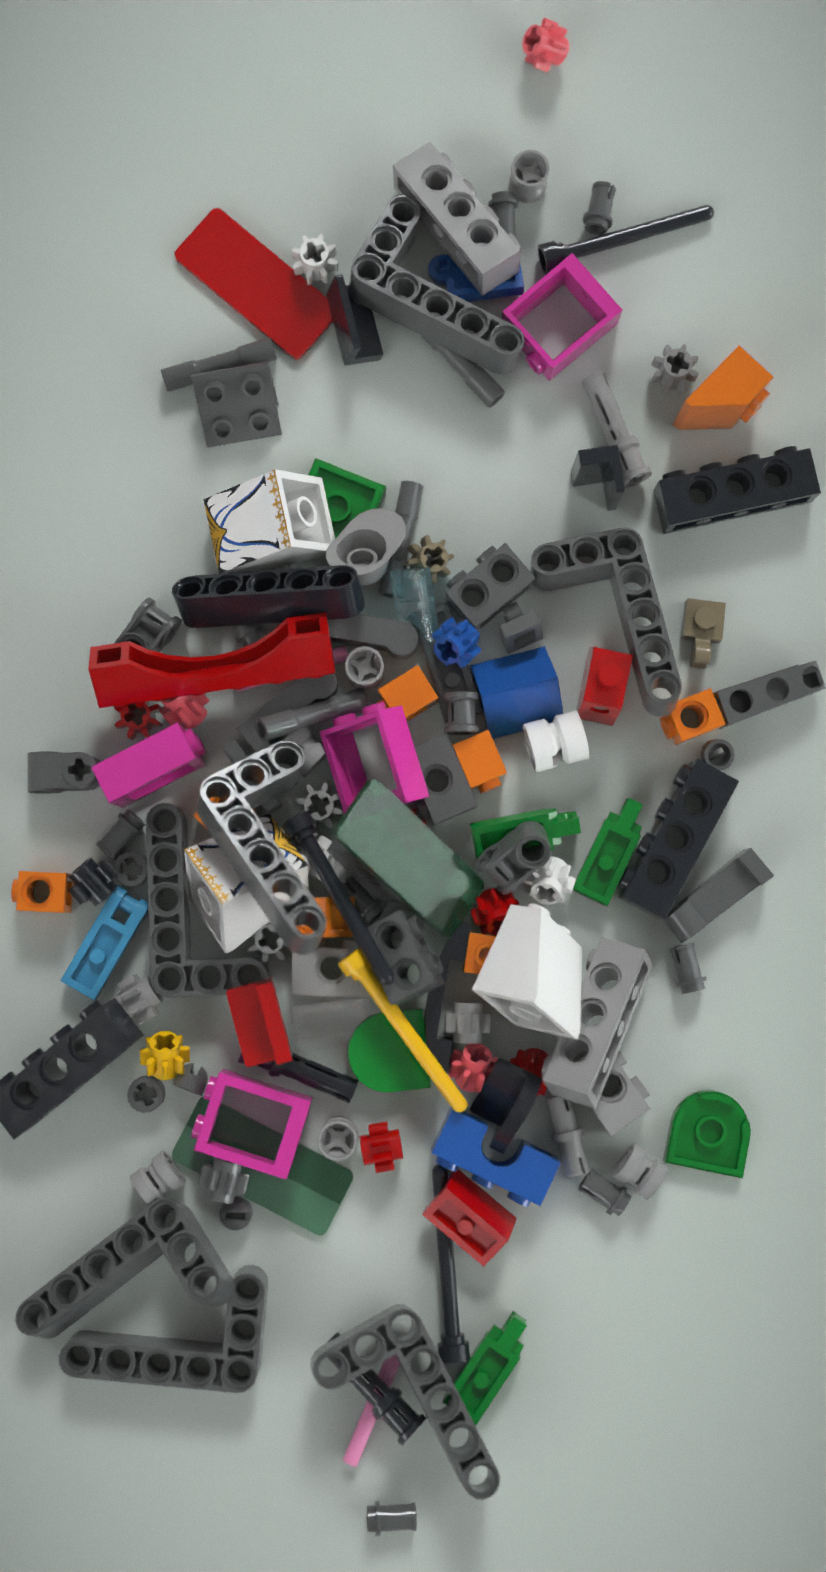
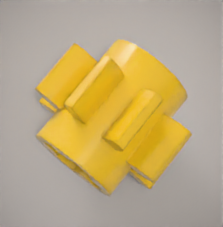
M160 1031L152 1037H146V1048L140 1049V1065H146L148 1077L154 1076L159 1080L167 1081L177 1076V1073L183 1075L184 1063L190 1062V1047L183 1046V1036H177L170 1031Z

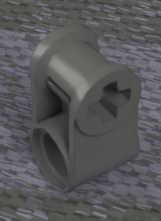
M148 597L137 608L131 621L116 639L115 643L130 641L146 649L161 652L178 632L182 619L178 616L172 618L155 606V600Z
M39 751L27 753L28 793L52 794L62 793L63 791H90L100 786L92 768L90 773L84 774L83 778L77 775L78 770L84 769L85 765L92 767L100 763L101 761L96 757L82 752Z
M526 821L519 824L499 842L482 852L475 862V867L479 872L485 871L497 884L496 890L501 895L511 893L527 877L545 865L550 859L551 846L546 830L541 824L534 821ZM529 840L541 842L534 849L528 850L522 847Z

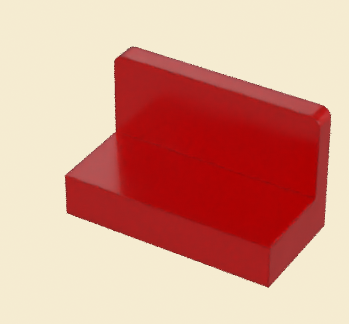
M272 977L228 989L226 996L245 1066L252 1067L274 1060L277 1065L292 1061V1050Z
M459 1169L457 1172L453 1171L444 1188L426 1206L422 1213L425 1218L483 1267L509 1241L516 1222V1217Z

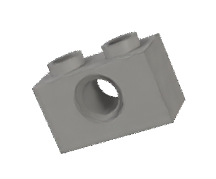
M321 940L318 948L313 953L298 955L292 952L291 995L371 998L359 980L354 981L351 976L346 977L344 973L337 979H330L322 972V963L327 957L334 956L342 960L359 948L357 942L341 940V948L326 947V940Z
M582 1051L572 1059V1062L583 1061L589 1052ZM620 1051L610 1074L616 1075L619 1085L617 1090L611 1095L601 1094L596 1109L591 1108L610 1136H613L650 1110V1107L644 1100L650 1094L637 1076L630 1079L621 1067L627 1061Z

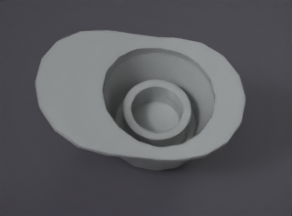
M384 508L370 509L360 513L350 521L327 548L326 561L328 565H349L357 571L360 585H369L379 581L387 571L389 559L398 550L406 537V525L402 517L396 512Z

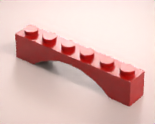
M324 612L286 618L274 631L257 642L236 651L215 656L186 657L168 655L146 649L130 641L90 647L88 671L99 708L112 706L124 707L132 703L146 701L159 702L168 698L186 695L200 696L207 692L227 689L240 690L247 686L267 683L280 684L288 680L301 678H320L324 675L335 674V665L327 613Z

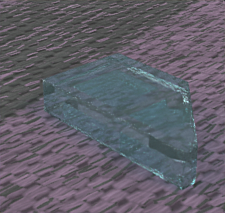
M430 567L391 571L390 579L395 611L406 621L410 620L424 633L423 637L425 639L435 641L431 635L439 628Z

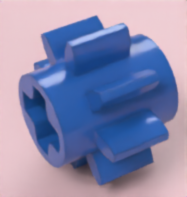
M450 617L431 635L436 640L433 652L446 666L457 662L460 668H464L482 650L477 646L480 633L477 632L476 628L467 619L456 624L454 618Z

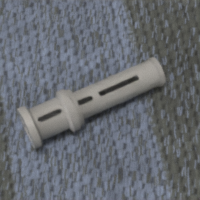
M600 371L587 376L582 381V384L585 386L596 417L609 444L608 446L618 445L624 488L635 486L647 480L652 475V471L649 467H645L638 451L639 440L628 432L619 406L606 379L605 372Z

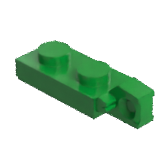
M626 798L618 815L611 811L609 812L607 818L603 820L576 877L573 891L606 907L609 905L641 837L639 833L642 826L634 822L643 804L631 798Z
M544 808L469 823L476 860L488 847L499 842L519 824L526 821L538 822L544 827L551 850H554L555 845L562 843L561 837L581 833L579 817L576 811L557 813L556 808ZM529 840L522 847L528 850L534 849L541 842Z
M514 1311L501 1329L493 1324L489 1332L486 1331L471 1354L470 1360L465 1363L453 1382L475 1426L520 1360V1353L524 1345L518 1339L527 1327V1324H525L527 1320ZM448 1391L446 1392L442 1400V1403H444L445 1405H447L449 1402Z

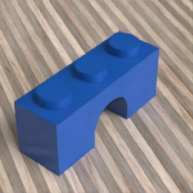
M450 1107L431 1147V1153L437 1156L435 1162L454 1172H457L458 1168L461 1167L473 1173L471 1180L492 1190L496 1184L508 1190L507 1197L520 1205L529 1207L530 1202L541 1206L561 1164L558 1156L522 1139L516 1153L511 1158L504 1161H494L483 1153L481 1147L482 1140L488 1129L487 1122L465 1111L461 1113L455 1112Z

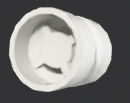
M576 710L556 715L552 723L541 719L523 724L526 747L535 773L556 768L560 760L571 764L589 759V747L585 730Z

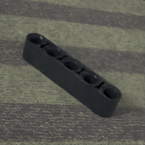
M349 565L194 575L180 579L172 587V595L184 624L190 628L282 623L286 618L324 612L327 613L328 620L346 619L360 614L365 607V600L357 571Z

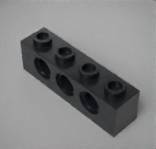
M789 446L775 451L774 456L760 459L759 454H751L739 458L736 461L737 464L722 466V462H714L700 467V472L685 475L684 470H677L664 474L662 480L658 481L653 490L663 534L811 503L821 493L811 449L807 448L797 451L796 446ZM773 473L777 475L781 486H770L766 482L764 474ZM737 481L740 483L744 494H732L727 488V482ZM689 490H702L706 495L707 501L705 503L693 501L689 495Z
M698 758L692 761L689 766L683 764L672 783L677 786L671 800L665 797L656 811L654 818L659 820L654 832L652 834L646 832L636 849V853L641 856L634 869L628 866L617 887L621 888L622 891L618 898L658 920H665L739 781ZM688 793L696 794L702 801V808L698 814L688 812L684 806V799ZM670 827L678 828L683 833L684 842L679 849L670 847L666 842V832ZM653 861L660 862L666 871L664 880L658 884L652 882L647 875V868Z
M116 998L104 1004H101L98 1000L90 1004L78 1014L82 1019L79 1024L74 1028L70 1024L64 1026L50 1038L53 1045L44 1052L39 1048L21 1062L25 1069L19 1074L15 1075L11 1071L0 1079V1123L14 1140L35 1126L144 1036ZM86 1034L94 1038L96 1050L87 1044ZM57 1058L65 1062L67 1073L59 1068ZM29 1082L37 1087L38 1096L30 1090Z

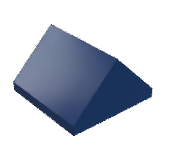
M545 646L470 665L486 729H489L492 739L523 732V724L545 719L548 723H552L556 715L563 714L558 676Z

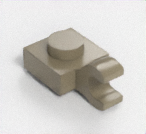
M687 598L685 601L681 639L693 640L690 667L705 669L706 664H710L711 643L719 644L723 638L726 603Z

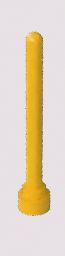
M360 947L357 948L337 965L346 977L351 976L354 981H360L452 1109L458 1113L465 1111L467 1108L466 1099L399 1007L390 1004L382 984L372 972V968Z

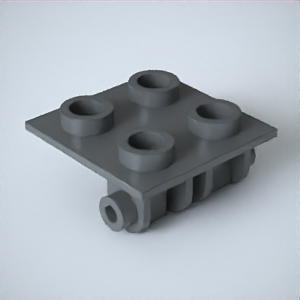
M268 362L191 375L207 448L282 435Z

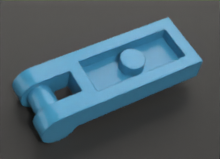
M117 885V888L110 894L60 980L92 1000H97L134 935L149 913L146 900L140 899L138 901L128 895L129 891L120 885ZM119 908L130 914L125 924L113 918Z

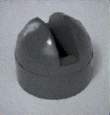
M712 739L702 746L700 756L703 762L721 771L727 769L732 764L735 753L729 742L722 739ZM722 747L724 753L710 759L708 758L709 753Z
M194 1063L186 1064L184 1066V1074L177 1073L173 1085L202 1096L208 1081L207 1072L201 1067L196 1076L191 1074Z
M235 1196L233 1203H224L220 1209L222 1224L226 1228L235 1231L245 1228L252 1218V1206L245 1198ZM226 1212L245 1213V1219L226 1218Z

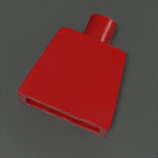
M589 647L576 709L581 720L613 726L622 710L633 655L598 647ZM594 707H603V708H606V709H608V710H600V709H596V708H594Z

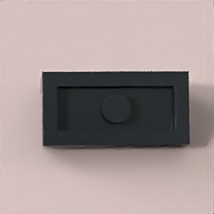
M335 275L326 295L344 366L381 360L384 354L373 311L353 300L349 294V285H345L343 275Z
M618 445L578 450L570 472L573 487L603 482L607 511L616 510L625 492Z
M502 1058L496 1061L483 1084L481 1093H478L472 1102L470 1111L497 1125L489 1147L504 1154L533 1108L543 1078Z

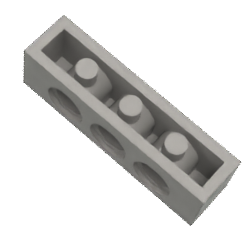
M429 142L393 164L394 189L399 195L410 196L418 202L421 209L420 221L482 296L519 273L522 249L517 238L512 233L507 234L499 225L498 218L492 208L489 206L484 207L476 197L471 183L467 179L462 180L454 171L450 158L444 152L439 153L434 145ZM477 243H486V245H478Z
M601 937L597 949H592L589 953L586 963L587 973L581 984L580 1034L577 1039L557 1035L558 1043L553 1055H548L543 1064L542 1081L552 1095L596 1109L653 966L646 949ZM611 980L617 981L613 988L608 990L601 989L606 982ZM597 1015L603 1016L598 1024L594 1026L587 1025L592 1017ZM581 1051L589 1052L583 1061L572 1062L573 1057Z

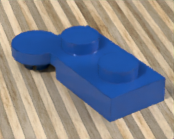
M437 255L431 259L428 265V274L434 283L445 285L446 291L468 302L524 294L521 264L519 273L483 296L449 255Z

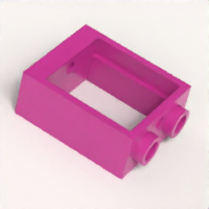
M572 253L504 309L501 319L521 330L524 335L522 351L527 355L525 359L528 365L536 374L540 375L543 373L550 381L618 324L623 310ZM564 285L597 323L552 360L519 321Z
M384 702L376 703L362 708L363 716L356 718L355 713L337 717L332 720L333 727L319 732L346 822L429 797L402 705L386 708ZM378 725L397 789L372 797L353 734Z
M177 722L91 768L108 802L124 808L206 766L201 756L207 754L197 733H194L191 728L186 730Z
M222 1069L218 1077L211 1076L204 1093V1099L209 1100L205 1116L198 1114L191 1134L192 1138L197 1139L194 1150L286 1180L313 1097L227 1069ZM227 1086L292 1106L275 1161L210 1140Z

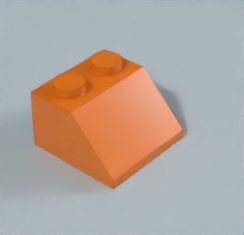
M739 345L685 400L673 426L678 430L732 429L740 419L747 423L762 407L761 404L770 395L766 388L774 377Z

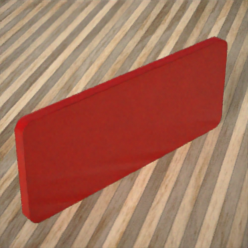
M220 208L212 209L175 251L176 261L267 338L271 337L272 342L292 359H301L333 323L327 297L314 286L307 285V281L301 275H295L294 270Z

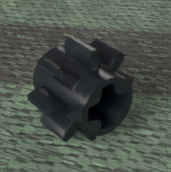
M90 857L68 876L74 883V886L68 892L80 905L90 900L94 906H97L117 888V885L112 881V877L118 872L106 858L96 863Z

